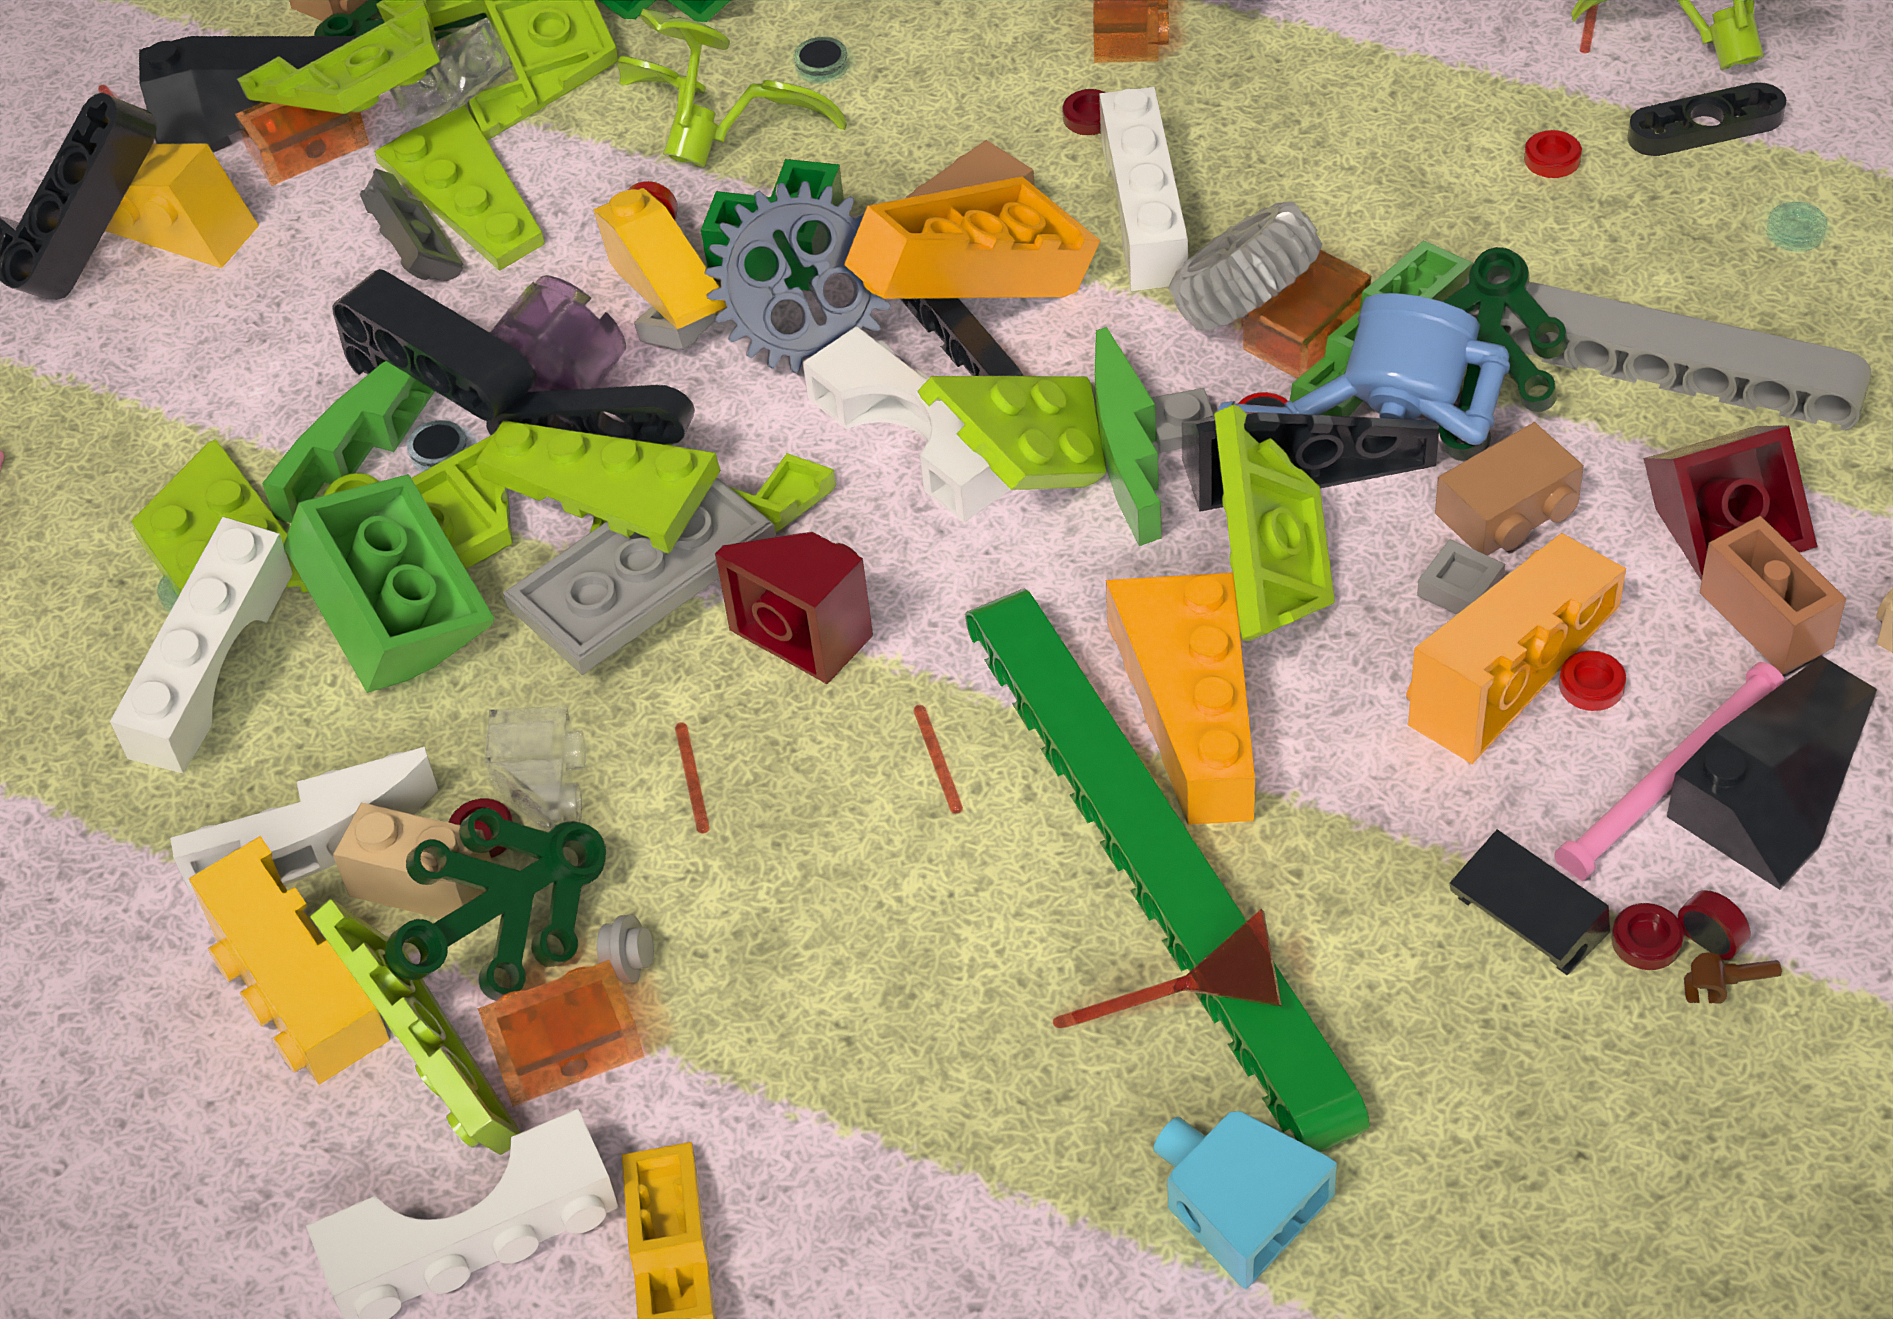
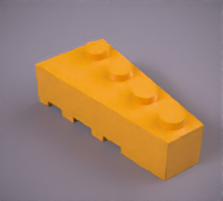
M1021 176L868 205L844 265L863 281L867 290L881 296L883 299L1066 297L1078 291L1101 240Z
M1560 533L1540 550L1534 551L1525 562L1414 648L1412 681L1406 693V698L1410 701L1408 726L1473 764L1561 670L1566 659L1575 654L1620 606L1626 568L1563 533Z
M1233 572L1105 580L1107 625L1113 640L1116 641L1123 659V665L1131 684L1134 686L1150 732H1152L1157 743L1162 762L1187 824L1254 821L1255 772Z

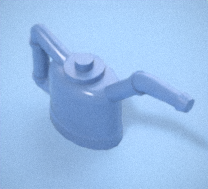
M1398 293L1375 294L1366 297L1362 303L1358 317V329L1344 374L1293 403L1291 401L1284 404L1285 407L1235 404V401L1222 402L1218 410L1220 411L1234 404L1240 406L1245 412L1321 415L1352 396H1356L1367 402L1370 408L1380 414V418L1416 419L1420 415H1424L1430 420H1436L1439 426L1466 443L1479 445L1486 440L1489 429L1494 426L1495 418L1493 414L1504 375L1509 372L1510 363L1508 362L1509 353L1502 345L1476 340L1480 324L1474 316L1460 308L1421 296ZM1467 364L1478 365L1481 370L1469 410L1464 412L1453 404L1458 398Z

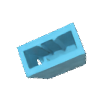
M1241 1111L1229 1112L1207 1136L1203 1135L1181 1117H1176L1162 1129L1154 1143V1152L1175 1167L1167 1179L1168 1209L1230 1276L1246 1290L1335 1196L1337 1163Z

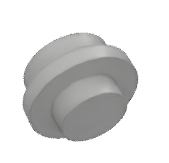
M632 914L620 915L613 923H606L601 926L597 938V956L603 974L608 978L618 977L623 983H635L639 981L641 968L651 966L654 956L652 935L648 928L642 927L636 916Z

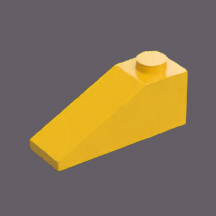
M641 188L639 190L631 189L619 192L610 199L609 203L593 209L610 264L635 291L677 330L726 307L724 300L707 299L706 294L720 287L714 278L704 274L707 268L671 214L647 190Z

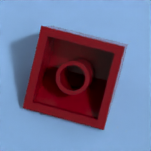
M1789 425L1754 426L1643 458L1655 509L1701 581L1709 542L1759 516L1771 525L1798 552L1818 547Z
M806 532L723 545L715 553L729 630L823 683L828 684L872 638L873 629L863 558L849 546L843 543L835 544L814 532Z

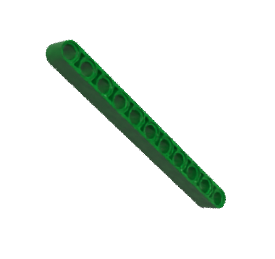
M1023 588L965 613V621L972 642L979 641L988 654V658L984 659L1000 686L1007 684L1016 698V702L1012 703L1027 729L1029 731L1035 729L1045 744V747L1040 749L1058 777L1064 774L1075 792L1070 794V797L1086 822L1094 821L1105 838V840L1100 841V844L1117 871L1119 872L1124 869L1136 888L1130 891L1148 920L1156 919L1168 937L1163 939L1162 942L1181 972L1188 969L1200 989L1194 992L1214 1024L1221 1021L1233 1042L1228 1043V1046L1248 1077L1255 1074L1264 1088L1267 1096L1262 1097V1100L1281 1130L1284 1132L1290 1129L1297 1141L1320 1153L1368 1131L1370 1127L1368 1112L1355 1084L1031 593Z

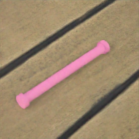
M1766 662L1756 663L1746 673L1745 684L1576 842H1564L1554 853L1556 863L1579 880H1586L1595 871L1594 861L1672 789L1675 773L1715 732L1785 682L1783 675L1771 664Z

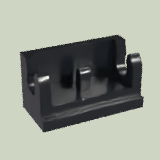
M1498 829L1449 883L1450 891L1457 895L1460 901L1468 906L1471 903L1476 905L1547 955L1550 961L1557 966L1556 968L1566 975L1610 933L1609 905Z

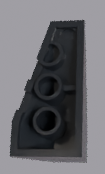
M188 36L173 41H160L150 47L139 49V84L146 109L155 117L157 125L156 144H208L212 152H216L232 144L229 135L257 122L258 126L263 129L277 122L274 114L288 107V105L249 100L246 98L237 79L277 57H281L294 68L300 69L359 36Z
M1246 412L1244 429L1258 443L1271 438L1287 454L1291 463L1298 469H1302L1320 489L1436 466L1439 427L1436 420ZM1215 416L1182 422V461L1199 512L1222 508L1224 491Z
M1821 655L1715 732L1675 773L1667 818L1781 890L1820 848L1877 688Z

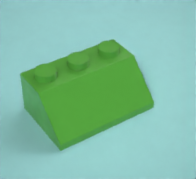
M409 474L298 503L283 545L284 549L367 693L406 682L436 667L492 626L495 619Z

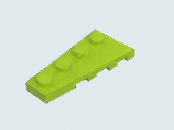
M463 101L374 151L377 163L387 172L394 174L398 182L422 201L424 205L499 271L545 244L542 231Z
M509 421L501 423L476 459L483 479L538 501L546 497L559 501L565 512L579 518L591 514L606 520L611 531L628 538L634 533L648 537L653 548L670 554L721 471L716 452Z
M330 899L310 918L379 1011L390 1030L416 1062L415 1069L422 1081L432 1092L441 1097L451 1112L446 1115V1118L451 1128L463 1142L472 1148L480 1143L499 1155L511 1149V1137L520 1134L521 1131L424 980H409L397 975L391 969L386 959L385 949L389 937L334 900ZM402 947L404 956L409 962H411L410 958L408 957V955Z

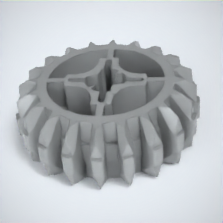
M1294 202L1275 203L1269 208H1262L1252 216H1246L1241 222L1230 226L1221 235L1214 237L1205 247L1197 250V253L1185 261L1183 267L1176 271L1169 285V290L1175 299L1176 307L1185 320H1189L1196 330H1215L1219 326H1227L1233 320L1243 318L1255 308H1261L1266 301L1278 296L1279 292L1285 287L1295 283V279L1300 274L1306 272L1309 265L1316 261L1322 246V242L1316 234V227L1308 215L1302 212Z

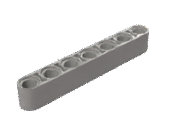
M1497 276L1490 283H1502L1508 280L1509 277ZM1469 278L1466 280L1464 286L1469 284ZM1530 281L1526 288L1549 317H1555L1563 322L1568 337L1567 348L1560 356L1551 359L1542 358L1541 362L1575 370L1578 369V366L1601 371L1600 375L1633 383H1636L1637 379L1660 384L1659 389L1690 396H1696V393L1719 397V402L1752 410H1756L1757 406L1780 411L1779 416L1817 424V420L1841 425L1840 429L1845 431L1855 426L1860 418L1871 380V368L1866 360L1852 352ZM1480 306L1469 312V314L1477 319ZM1506 306L1502 327L1525 354L1539 357L1532 349L1529 337L1530 330ZM1548 332L1543 334L1539 341L1551 343L1559 335L1554 332Z

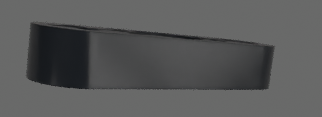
M1756 82L1642 107L1636 110L1630 117L1627 140L1632 149L1638 153L1648 156H1662L1769 132L1779 127L1783 121L1787 101L1786 96L1781 89L1774 85ZM1707 116L1718 120L1720 124L1713 126L1701 125L1694 122L1693 119Z

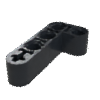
M105 93L95 94L86 101L20 222L0 216V281L4 285L45 299L58 300L68 296L153 145L157 125L155 117L150 111Z
M375 270L332 305L333 316L344 355L353 371L358 375L363 372L369 374L380 364L387 361L486 422L497 418L536 384L534 369L520 351L385 270Z

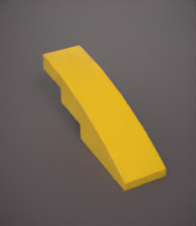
M692 1142L622 1154L628 1247L634 1273L637 1319H717Z

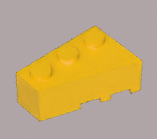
M153 144L105 231L223 268L259 225L208 144Z
M259 836L188 879L217 943L208 947V951L216 966L228 982L239 976L248 987L240 992L241 998L260 1027L271 1021L275 1024L280 1033L272 1039L292 1072L295 1073L306 1067L317 1084L320 1085L387 1043L390 1039L379 1011L328 941L324 939L303 911L307 908V903L296 887L287 890L282 883L272 859V852L262 837Z

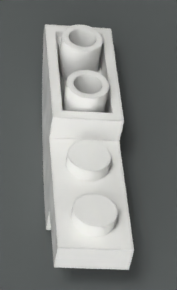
M425 747L407 752L393 753L378 760L341 770H331L319 776L298 781L297 787L300 802L284 807L269 808L258 814L218 825L204 826L193 832L171 837L173 857L188 891H194L188 878L259 836L262 837L271 850L273 862L284 886L335 865L336 862L333 854L361 802L415 814L438 792L436 779Z

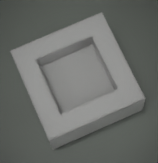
M652 306L634 321V325L640 342L666 346L670 349L684 350L686 347L694 344L699 335L715 322L714 317L717 314L715 312L677 330Z
M1205 388L1151 397L1155 403L1156 441L1160 453L1182 449V422L1214 416Z
M1449 539L1418 579L1417 596L1458 614L1504 578L1505 563Z

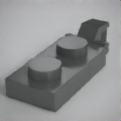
M375 168L373 171L374 175L366 188L361 190L360 197L367 213L373 214L379 223L380 233L391 242L401 257L400 263L402 267L413 276L423 280L433 277L449 281L458 277L464 264L422 201L409 198L394 174Z

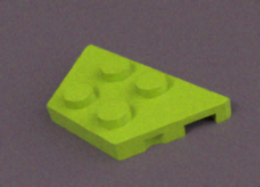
M931 376L917 391L921 399L929 407L935 401H942L965 424L956 434L973 452L986 460L990 469L1011 490L1084 488L1096 483L1106 474L1092 386L1087 376Z
M1233 404L1215 412L1214 416L1224 491L1222 502L1227 516L1231 550L1229 561L1234 575L1241 640L1248 642L1334 604L1335 598L1320 487L1302 469L1295 467L1287 454L1271 438L1258 443L1244 429L1246 412L1240 406Z
M493 435L411 478L465 569L513 544L508 488L483 479L476 459Z
M216 439L208 442L131 520L136 538L178 597L222 517L279 533L283 545L287 537L285 530ZM286 552L293 574L285 588L300 586L301 592H309Z

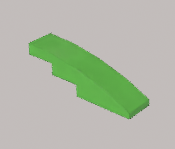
M1423 240L1362 291L1359 311L1327 337L1324 357L1292 383L1290 401L1293 403L1344 374L1359 325V313L1366 297L1375 294L1398 293L1421 296L1442 302L1460 289L1469 276L1473 262ZM1352 396L1321 415L1350 416L1363 400Z
M1104 327L1096 330L1094 374L1096 415L1105 466L1116 501L1138 545L1142 546L1162 539L1161 501L1154 492L1159 489L1158 452L1152 444L1156 442L1155 403L1108 328Z
M387 361L380 364L337 399L296 440L262 484L274 517L277 520L292 523L299 502L314 499L324 483L331 484L340 477L356 473L373 447L394 452L435 391Z

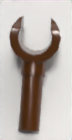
M1710 952L1701 953L1691 963V972L1687 973L1684 977L1686 1000L1688 1003H1700L1699 988L1707 989L1709 1003L1721 1004L1727 999L1726 984L1779 977L1782 974L1781 964L1778 960L1738 965L1735 963L1724 964L1722 957Z

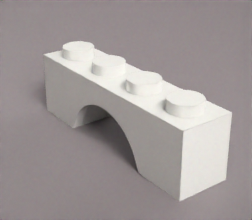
M1155 87L1099 93L1101 142L1108 177H1113L1115 183L1123 252L1131 291L1169 287L1176 271L1181 269L1184 262L1188 260V238Z
M856 326L803 362L808 399L847 429L874 422L894 423L916 431L927 441L920 454L924 491L963 523L1011 490L990 469L986 460L973 452L956 434L965 424L942 401H935L929 407L921 399L917 391L929 377L920 370L914 371L901 361L885 342L881 340L875 341Z
M222 517L110 720L127 759L184 773L213 725L212 708L216 683L231 645L238 634L249 623L255 620L267 623L293 574L279 533Z
M575 1109L511 1137L510 1157L500 1182L485 1199L462 1213L441 1219H415L393 1211L376 1196H373L308 1224L306 1227L330 1292L342 1318L389 1319L400 1310L401 1303L428 1291L435 1294H443L456 1290L467 1282L471 1272L496 1261L505 1264L522 1261L536 1251L539 1242L564 1231L571 1234L590 1231L602 1223L606 1213L619 1207L605 1166L579 1109Z

